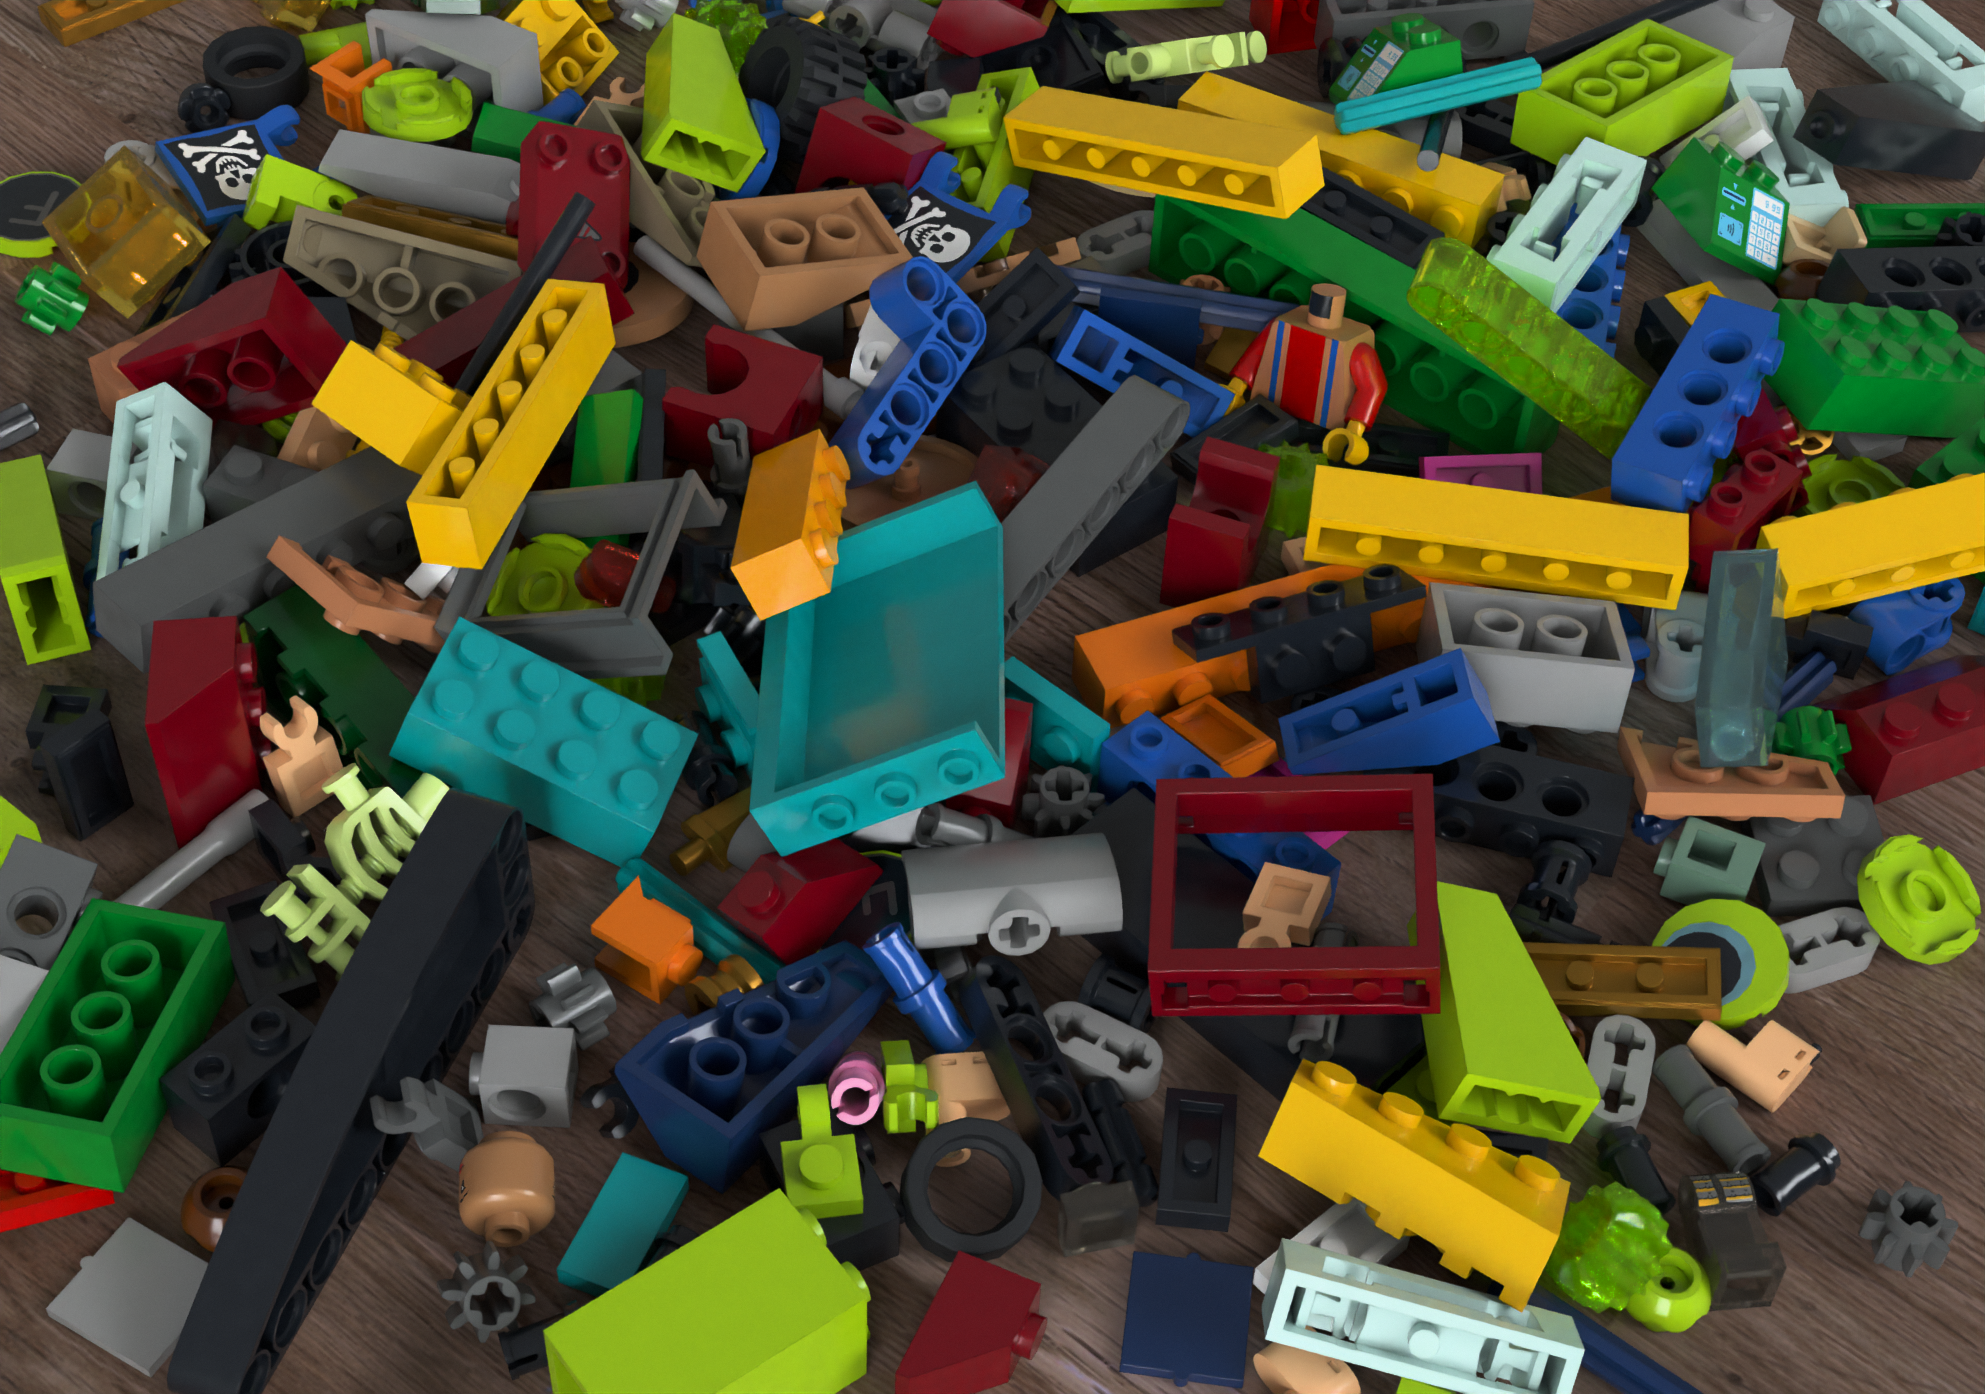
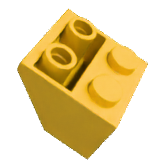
M511 0L496 16L498 19L537 34L544 106L566 88L572 89L582 96L620 53L575 0Z
M350 340L311 404L399 466L423 476L472 399V396L458 388L453 390L442 382L444 377L413 358L409 360L381 342L373 351Z

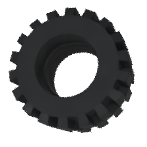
M785 16L783 20L778 18L771 22L768 29L764 28L760 32L754 45L751 44L746 53L745 61L741 65L738 74V81L744 97L758 99L774 107L780 123V144L777 157L803 165L819 108L854 96L865 101L864 89L867 86V74L864 73L866 66L863 54L859 53L860 46L856 41L850 40V37L793 16Z

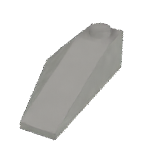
M341 129L337 132L318 169L320 173L377 197L506 225V215L510 203L519 198L520 163L511 159Z

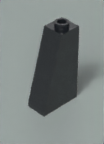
M1915 80L1817 89L1793 135L1794 139L1834 165L1963 180L1973 178L1985 156V124Z

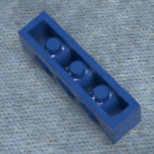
M1578 203L1572 205L1567 224L1551 244V246L1557 248L1553 262L1560 254L1564 235L1579 217V214L1575 213ZM1622 224L1549 324L1544 327L1535 323L1534 328L1535 335L1576 356V362L1591 365L1592 369L1589 379L1598 381L1599 376L1610 377L1616 343L1606 342V339H1615L1621 306L1611 305V302L1619 304L1626 270L1616 269V267L1624 268L1630 243V235L1621 234Z
M1710 294L1612 458L1611 500L1631 507L1685 514L1693 500L1701 502L1704 499L1711 483L1713 464L1717 458L1726 459L1735 442L1737 423L1740 417H1750L1760 396L1763 377L1765 374L1773 376L1781 363L1785 342L1778 340L1780 314Z
M1147 710L1102 743L1097 793L1104 794V800L1113 803L1134 787L1155 804L1156 779L1191 777L1230 778L1232 776ZM1303 832L1194 834L1254 883H1256L1265 862L1331 877L1332 895L1322 919L1332 912L1341 862Z

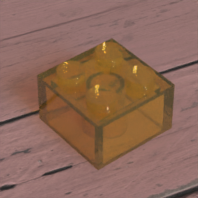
M125 145L42 221V224L83 283L127 319L143 304L149 302L160 288L184 266L190 264L199 252L211 242L168 183Z

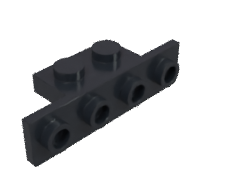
M1388 564L1375 565L1365 569L1362 576L1341 582L1333 580L1319 581L1309 585L1305 592L1288 597H1262L1252 601L1249 604V608L1228 614L1206 613L1199 615L1191 621V624L1172 630L1173 643L1197 663L1246 649L1251 696L1263 704L1375 671L1370 613L1427 597L1426 585L1397 566Z

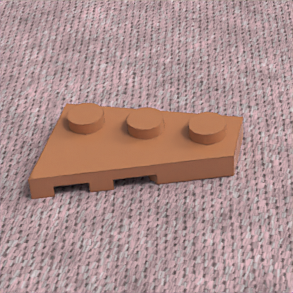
M280 535L277 537L266 558L326 609L323 617L331 625L351 635H358L361 629L371 631L381 639L395 645H401L404 639L414 641L430 652L440 653L445 641L434 626L445 600L430 594L423 600L408 586L384 576L378 584L372 578L355 570L348 562L328 555L324 563L319 565L302 550L303 548L298 542Z
M1620 726L1617 750L1628 777L1635 778L1633 790L1644 815H1655L1667 820L1682 819L1685 816H1719L1731 821H1744L1751 817H1784L1795 822H1810L1816 818H1841L1845 794L1828 762L1748 748L1740 751L1736 758L1727 757L1703 748L1702 740L1679 737L1677 748L1642 742L1643 730Z

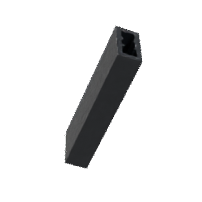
M1133 787L1115 802H1105L1091 814L1094 818L1071 835L1103 833L1105 835L1116 865L1122 896L1123 925L1121 931L1083 934L1081 936L1102 954L1106 953L1114 957L1115 965L1149 981L1148 954L1155 804ZM1178 834L1173 949L1238 948L1241 936L1247 932L1244 931L1242 913L1255 883L1194 834ZM1312 940L1310 946L1291 942V947H1313L1314 940ZM1168 983V987H1187V983ZM1421 1014L1340 1015L1334 1038L1333 1055L1326 1061L1347 1069L1356 1077V1083L1383 1095L1427 1055ZM1296 1015L1178 1016L1282 1103L1302 1061L1299 1055L1302 1051L1304 1040L1301 1041L1300 1049L1295 1054L1287 1046L1289 1036L1293 1031Z

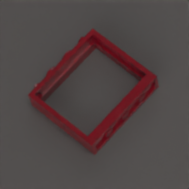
M1397 773L1385 775L1156 779L1148 979L1152 1015L1441 1014L1433 774ZM1413 830L1417 946L1173 949L1178 834ZM1404 980H1425V984L1404 985ZM1168 983H1187V987H1168Z

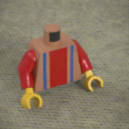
M1327 283L1313 285L1309 305H1301L1269 321L1249 344L1229 372L1232 380L1228 386L1218 384L1235 394L1222 419L1245 404L1242 395L1247 389L1251 391L1250 400L1261 394L1287 414L1332 430L1323 441L1322 450L1327 458L1335 462L1339 461L1344 447L1349 443L1344 457L1346 462L1352 465H1359L1367 459L1369 447L1364 438H1362L1363 432L1370 431L1388 389V381L1375 350V333L1371 327L1343 317L1346 300V290L1344 288Z

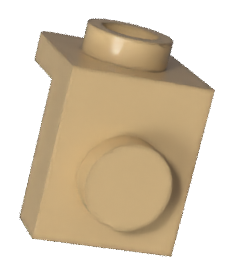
M1845 206L1841 207L1824 227L1788 213L1782 263L1787 267L1796 260L1816 259L1830 264L1837 249L1865 248L1867 238L1855 211Z

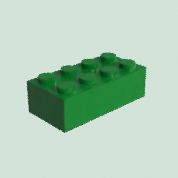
M1780 298L1772 309V312L1780 314L1778 340L1785 342V348L1776 373L1773 376L1765 374L1763 378L1806 430L1957 438L1985 415V354L1971 347L1957 332V323L1950 316L1939 310L1930 309L1927 312L1905 310L1898 306H1890L1889 308L1871 307L1857 302H1850L1849 304L1827 303L1815 298H1810L1807 301Z
M96 898L91 899L0 1054L1 1170L120 1193L125 1192L168 1109L159 1079L201 1046L236 979L225 922Z

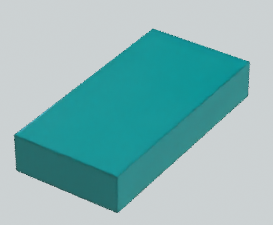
M622 1152L557 1267L558 1282L599 1297L644 1270L657 1250L655 1246L656 1237L661 1232H667L689 1191L688 1176Z

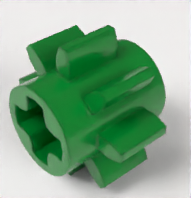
M56 262L52 263L49 271L35 265L24 278L15 297V303L27 309L21 321L49 336L52 335L56 326L67 332L71 331L80 320L89 301V294L78 289L83 276Z
M1800 706L1786 712L1781 717L1780 722L1772 724L1775 738L1766 741L1768 752L1828 762L1834 775L1837 774L1839 769L1845 768L1843 753L1851 751L1852 747L1846 724L1835 725L1832 711H1824L1815 706Z

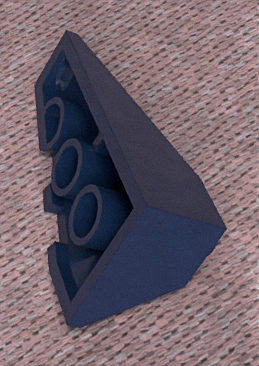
M844 940L777 970L776 980L742 994L736 988L718 996L717 1006L689 1019L683 1013H680L661 1022L615 1063L614 1073L665 1157L723 1194L760 1158L759 1134L788 1123L795 1116L797 1106H799L797 1087L820 1084L894 990L871 956Z

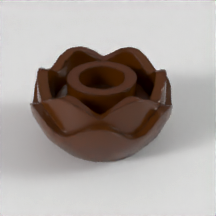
M1800 259L1789 264L1780 272L1774 282L1773 288L1777 289V298L1804 301L1810 298L1819 299L1815 293L1828 269L1829 263L1816 259Z
M234 1165L216 1167L199 1176L187 1190L181 1205L182 1227L185 1233L194 1237L201 1247L214 1252L232 1207L229 1209H222L221 1207L234 1204L249 1169Z

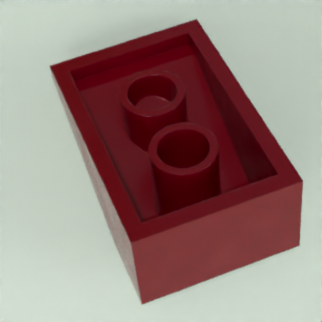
M278 267L231 283L119 359L117 368L139 391L163 382L168 383L213 420L211 439L314 407L311 404L347 344L284 269Z

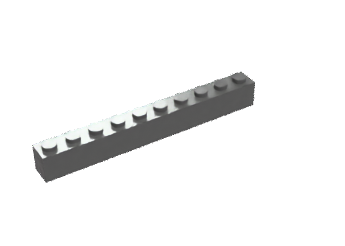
M612 350L585 396L634 389L641 395L642 372ZM579 406L542 468L574 452ZM370 446L93 582L96 631L145 674L149 672L153 621L237 616L240 626L244 623V615L296 585L291 578L266 558L279 535L298 542L302 546V550L319 565H322L326 557L331 555L348 562L351 566L381 551H386L414 535L406 501L422 475L399 466Z

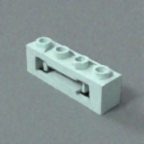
M1823 0L1817 22L1889 82L1915 80L1978 121H1985V51L1922 0H1896L1899 3L1896 17L1888 12L1889 7L1892 6L1891 0H1880L1877 2L1876 0ZM1960 52L1975 66L1961 69L1963 59L1959 56L1956 57L1957 53Z
M1787 68L1731 70L1722 113L1749 95L1760 106L1774 139L1773 142L1758 151L1754 156L1746 159L1745 164L1749 166L1753 160H1756L1769 168L1780 180L1775 187L1790 203L1789 214L1824 227L1841 207L1849 208V201L1846 191L1841 190L1833 173V164L1793 138L1806 112L1802 91L1796 89Z
M1588 137L1584 138L1572 155L1565 153L1555 169L1551 183L1549 185L1542 183L1538 187L1526 215L1519 213L1515 217L1508 231L1505 243L1502 246L1495 244L1490 250L1482 270V276L1488 278L1484 302L1546 327L1635 206L1647 160ZM1576 202L1578 205L1575 213L1579 214V217L1564 235L1560 254L1553 262L1557 248L1551 246V244L1567 224L1571 207Z
M166 382L116 401L96 581L118 570L119 553L138 545L137 557L133 559L126 558L123 561V568L203 529L206 498L202 484L208 478L213 420ZM133 442L142 452L134 456L135 463L129 464Z
M1285 1238L1281 1239L1262 1303L1265 1340L1464 1394H1571L1585 1351L1572 1316L1527 1304L1521 1313L1499 1300L1498 1296ZM1306 1325L1329 1331L1332 1336L1305 1329ZM1345 1336H1348L1349 1340L1354 1341V1343L1340 1339H1344ZM1476 1372L1483 1373L1486 1379L1476 1377ZM1497 1377L1509 1380L1512 1385L1498 1381L1495 1382V1380Z

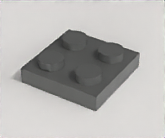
M1870 795L1845 796L1841 818H1816L1810 822H1795L1784 817H1751L1740 821L1743 835L1766 843L1754 874L1766 915L1769 917L1811 916L1840 907L1854 908L1864 912L1859 901L1857 874L1862 859L1884 842Z

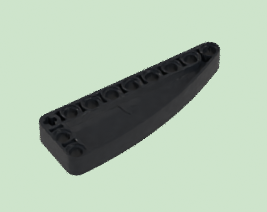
M453 787L443 796L348 962L263 1136L207 1266L172 1355L167 1374V1386L171 1392L177 1394L263 1393L413 1133L388 1134L378 1130L374 1125L370 1098L378 1095L389 1102L402 1101L400 1080L405 1077L416 1078L423 1082V1084L433 1078L440 1083L443 1082L530 929L535 910V896L522 808Z

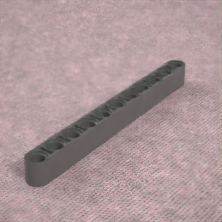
M1130 376L1001 523L1003 526L1004 645L1176 443L1189 418V402L1139 376ZM751 813L734 833L727 851L729 863L744 873L750 869L760 855L777 851Z

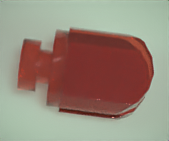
M605 539L600 540L575 570V585L580 595L585 599L609 608L620 607L641 553ZM663 575L650 611L658 614H664L667 611L676 591V581Z

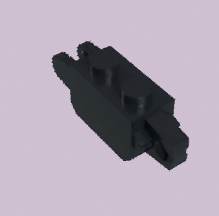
M702 480L712 498H723L728 506L721 526L680 529L666 566V572L677 599L692 604L712 603L714 606H732L733 603H737L740 606L751 605L730 568L742 511L733 493H718L717 489L712 487L711 482Z

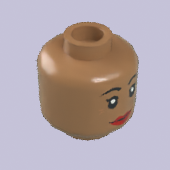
M498 1131L482 1138L479 1144L465 1153L459 1165V1213L462 1223L474 1234L484 1237L486 1241H493L495 1246L500 1247L520 1245L526 1242L529 1236L535 1235L546 1228L555 1214V1167L552 1155L541 1144L536 1143L531 1136L522 1132Z

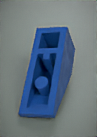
M1076 305L1072 308L1047 354L1051 359L1112 393H1115L1126 379L1136 375L1189 402L1190 414L1183 432L1192 438L1220 421L1235 396L1233 392Z
M1461 648L1278 718L1288 768L1293 775L1439 765L1500 742L1487 691Z

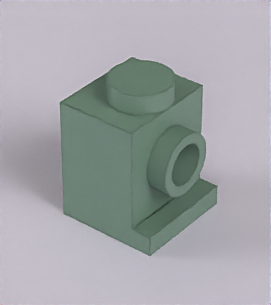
M1688 816L1680 839L1676 840L1667 836L1653 871L1654 874L1665 877L1659 895L1686 905L1708 899H1727L1744 902L1766 843Z

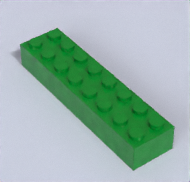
M1156 194L1149 272L1173 284H1179L1180 280H1186L1193 275H1210L1219 279L1224 287H1230L1231 293L1297 303L1300 306L1309 305L1313 285L1321 283L1338 285L1346 290L1343 317L1369 325L1375 333V350L1388 381V389L1382 403L1432 431L1450 433L1449 441L1474 455L1541 453L1542 455L1555 443L1576 356L1301 208L1296 210L1289 218L1281 219Z

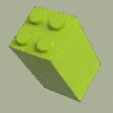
M778 1188L544 1329L543 1334L553 1394H836L867 1374V1340L870 1339V1331L867 1325V1303L871 1300L870 1291L857 1268L848 1261L840 1264L826 1247L827 1241L824 1231L815 1216L805 1207L797 1210L781 1189Z

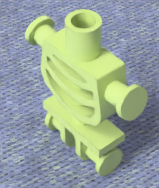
M1252 31L1246 37L1245 32L1132 47L1127 48V55L1121 56L1117 51L1109 52L1105 62L1106 73L1110 82L1116 84L1121 83L1123 78L1130 76L1131 82L1245 66L1249 65L1248 59L1252 63L1263 62L1267 53V45L1261 32Z
M356 763L349 764L333 774L322 784L321 788L326 794L334 792L346 809L338 814L328 825L324 843L334 869L343 880L335 888L311 864L294 865L286 875L295 884L288 880L279 885L266 898L260 908V911L266 917L275 914L288 926L285 935L292 942L296 943L308 936L314 942L308 951V956L315 963L325 960L337 971L335 977L337 982H339L355 951L345 941V938L351 934L360 942L371 922L356 905L364 897L378 902L383 900L388 889L378 883L377 880L381 878L382 874L395 879L403 865L396 858L398 856L407 858L443 796L450 789L445 783L431 774L423 773L402 799L390 787L373 788L367 791L356 776L360 771ZM353 846L355 847L359 855L362 857V859H359L357 861ZM296 885L311 898L307 904L294 894ZM328 913L333 920L323 929L318 923Z

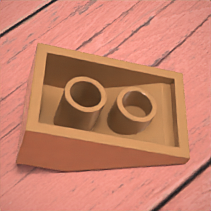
M864 187L710 202L696 256L744 332L798 325L869 290L872 281L878 275L913 258Z

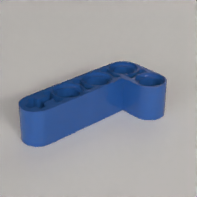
M923 256L911 258L878 275L872 281L869 288V299L873 310L901 340L828 444L829 447L837 445L847 461L851 477L850 480L846 481L845 489L851 490L893 474L901 466L985 340L987 324L979 307L930 258Z

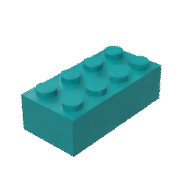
M459 616L412 703L389 756L424 773L431 774L453 787L520 807L523 810L526 822L623 868L630 859L641 857L653 837L699 734Z

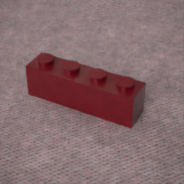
M592 236L571 246L550 279L604 284L612 326L635 314L618 278ZM524 274L393 349L409 360L413 358L444 377L443 383L453 388Z

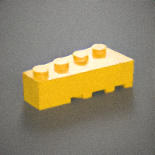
M1303 1058L1258 1156L1338 1204L1350 1203L1353 1197L1365 1203V1211L1375 1222L1374 1225L1398 1240L1404 1236L1419 1235L1434 1244L1443 1254L1439 1264L1462 1278L1467 1279L1471 1275L1473 1268L1504 1286L1498 1299L1522 1313L1560 1236L1571 1182L1560 1178L1558 1170L1542 1159L1530 1155H1521L1517 1158L1493 1147L1491 1140L1473 1127L1459 1123L1452 1124L1450 1127L1425 1115L1423 1108L1418 1103L1404 1095L1394 1092H1386L1383 1095L1356 1083V1077L1350 1071L1337 1064L1327 1061H1318L1315 1064Z

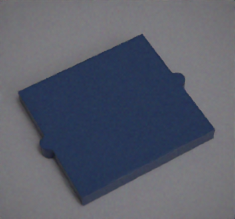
M1101 287L1099 314L1096 316L1194 370L1197 344H1201L1204 338V330L1199 328L1202 300Z
M1134 1251L1119 1372L1173 1379L1174 1384L1178 1387L1186 1386L1189 1381L1242 1389L1245 1374L1254 1267L1201 1260L1197 1253H1189L1186 1258Z

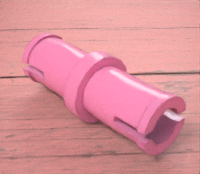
M855 1051L848 1053L840 1060L829 1077L828 1093L832 1108H839L836 1116L847 1124L859 1125L870 1120L876 1113L885 1094L883 1073L880 1066L877 1067L875 1064L876 1059L874 1056L867 1052Z

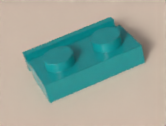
M719 631L697 639V646L703 657L699 658L702 685L695 688V697L700 711L707 716L709 724L717 721L721 728L722 746L730 753L735 768L743 766L752 782L759 695L723 634Z
M1012 656L1004 662L1005 698L1033 704L1030 758L1047 771L1059 765H1064V767L1077 769L1083 774L1090 773L1092 775L1091 793H1096L1101 746L1103 742L1109 739L1111 724Z

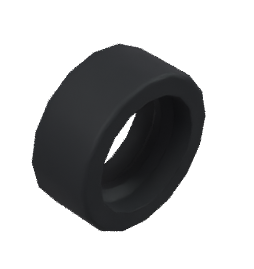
M255 26L226 32L212 41L203 53V71L206 84L213 86L215 89L220 88L228 95L231 106L227 113L230 117L257 120L281 105H290L296 108L309 93V75L304 48L295 36L282 29ZM269 67L279 69L274 74L261 78L244 79L234 77L237 73L251 68Z
M964 1117L942 1123L919 1141L901 1175L899 1195L906 1212L905 1224L925 1250L947 1262H953L958 1251L984 1261L996 1259L1017 1244L1029 1230L1040 1209L1043 1180L1035 1154L1018 1133L994 1120ZM964 1148L983 1150L997 1158L1008 1171L1013 1186L1012 1205L1006 1217L994 1228L976 1234L958 1232L943 1224L932 1210L927 1194L929 1176L936 1163L948 1153Z

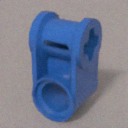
M1953 578L1863 600L1847 617L1853 622L1874 628L1865 656L1886 675H1894L1907 668L1913 661L1935 649L1943 647L1949 642L1953 630L1950 617L1961 607L1965 590L1960 580Z

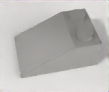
M1719 0L1663 22L1661 25L1734 56L1731 70L1780 68L1795 16L1778 6L1773 0Z
M371 9L365 14L372 65L385 58L392 63L393 71L403 68L431 69L438 72V79L450 82L453 77H456L471 90L472 120L467 128L459 132L458 135L472 140L484 102L525 113L531 110L538 111L544 107L536 33L493 16Z

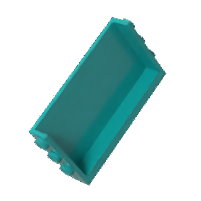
M976 480L843 531V534L838 537L837 553L839 562L834 565L831 592L766 618L749 811L781 857L1005 778L1003 526Z

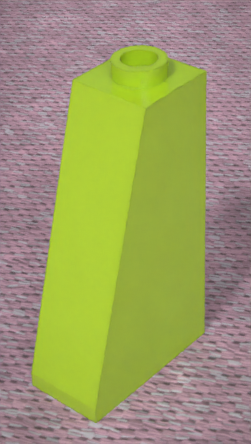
M673 12L646 53L641 142L642 158L644 161L738 192L766 151L719 30Z
M41 454L0 463V577L27 665L91 650L53 494Z
M1437 881L1441 1014H1421L1438 1118L1570 1144L1601 1101L1599 1088L1498 894ZM1416 910L1407 924L1410 946H1417ZM1415 980L1416 985L1425 984V980Z

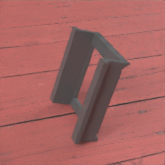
M695 469L686 470L684 477L528 492L483 569L459 568L434 628L446 642L460 616L586 679L665 675L672 660L673 652L649 619V611L680 529L721 526L728 506L723 498H712ZM517 528L527 542H533L531 538L544 533L567 534L573 538L649 532L620 607L480 617Z

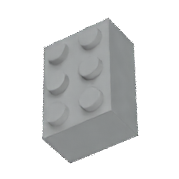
M1429 582L1416 641L1419 664L1461 648L1487 691L1495 721H1503L1515 727H1528L1531 725L1561 727L1582 734L1595 731L1618 733L1635 667L1615 601Z

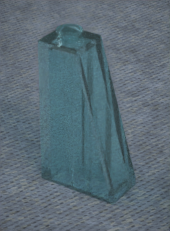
M1776 548L1714 551L1695 702L1700 766H1768L1788 666L1779 550Z

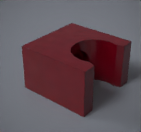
M856 96L820 107L794 194L808 193L818 187H830L832 190L836 186L848 185L850 180L857 185L872 183L873 186H876L878 183L895 182L898 185L903 184L909 191L920 180L930 159L937 152H944L946 142Z
M713 324L705 336L707 391L712 395L695 393L684 387H670L662 399V410L665 411V454L712 468L714 460L707 431L714 423L718 427L719 436L722 439L719 420L733 418L744 422L747 427L750 459L753 462L754 456L810 433L823 412V357Z
M1207 436L1200 451L1197 479L1190 505L1188 507L1175 503L1169 516L1159 603L1176 608L1249 587L1269 539L1281 457Z

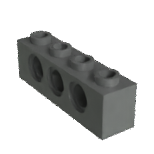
M1319 0L1314 43L1319 52L1320 45L1324 39L1329 37H1335L1342 43L1344 38L1355 36L1362 42L1373 28L1390 25L1392 17L1406 13H1419L1434 24L1440 25L1442 29L1460 40L1461 54L1465 60L1480 58L1497 59L1525 50L1535 3L1533 0Z
M16 834L0 869V955L50 971L91 899H102L103 892L92 888L98 864ZM26 915H38L47 919L53 929L44 934L33 935L21 930L16 921Z

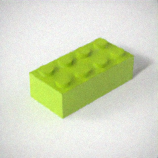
M1647 18L1541 74L1542 84L1538 89L1518 93L1510 143L1555 165H1558L1565 153L1572 155L1585 137L1635 156H1647L1722 113L1734 56Z

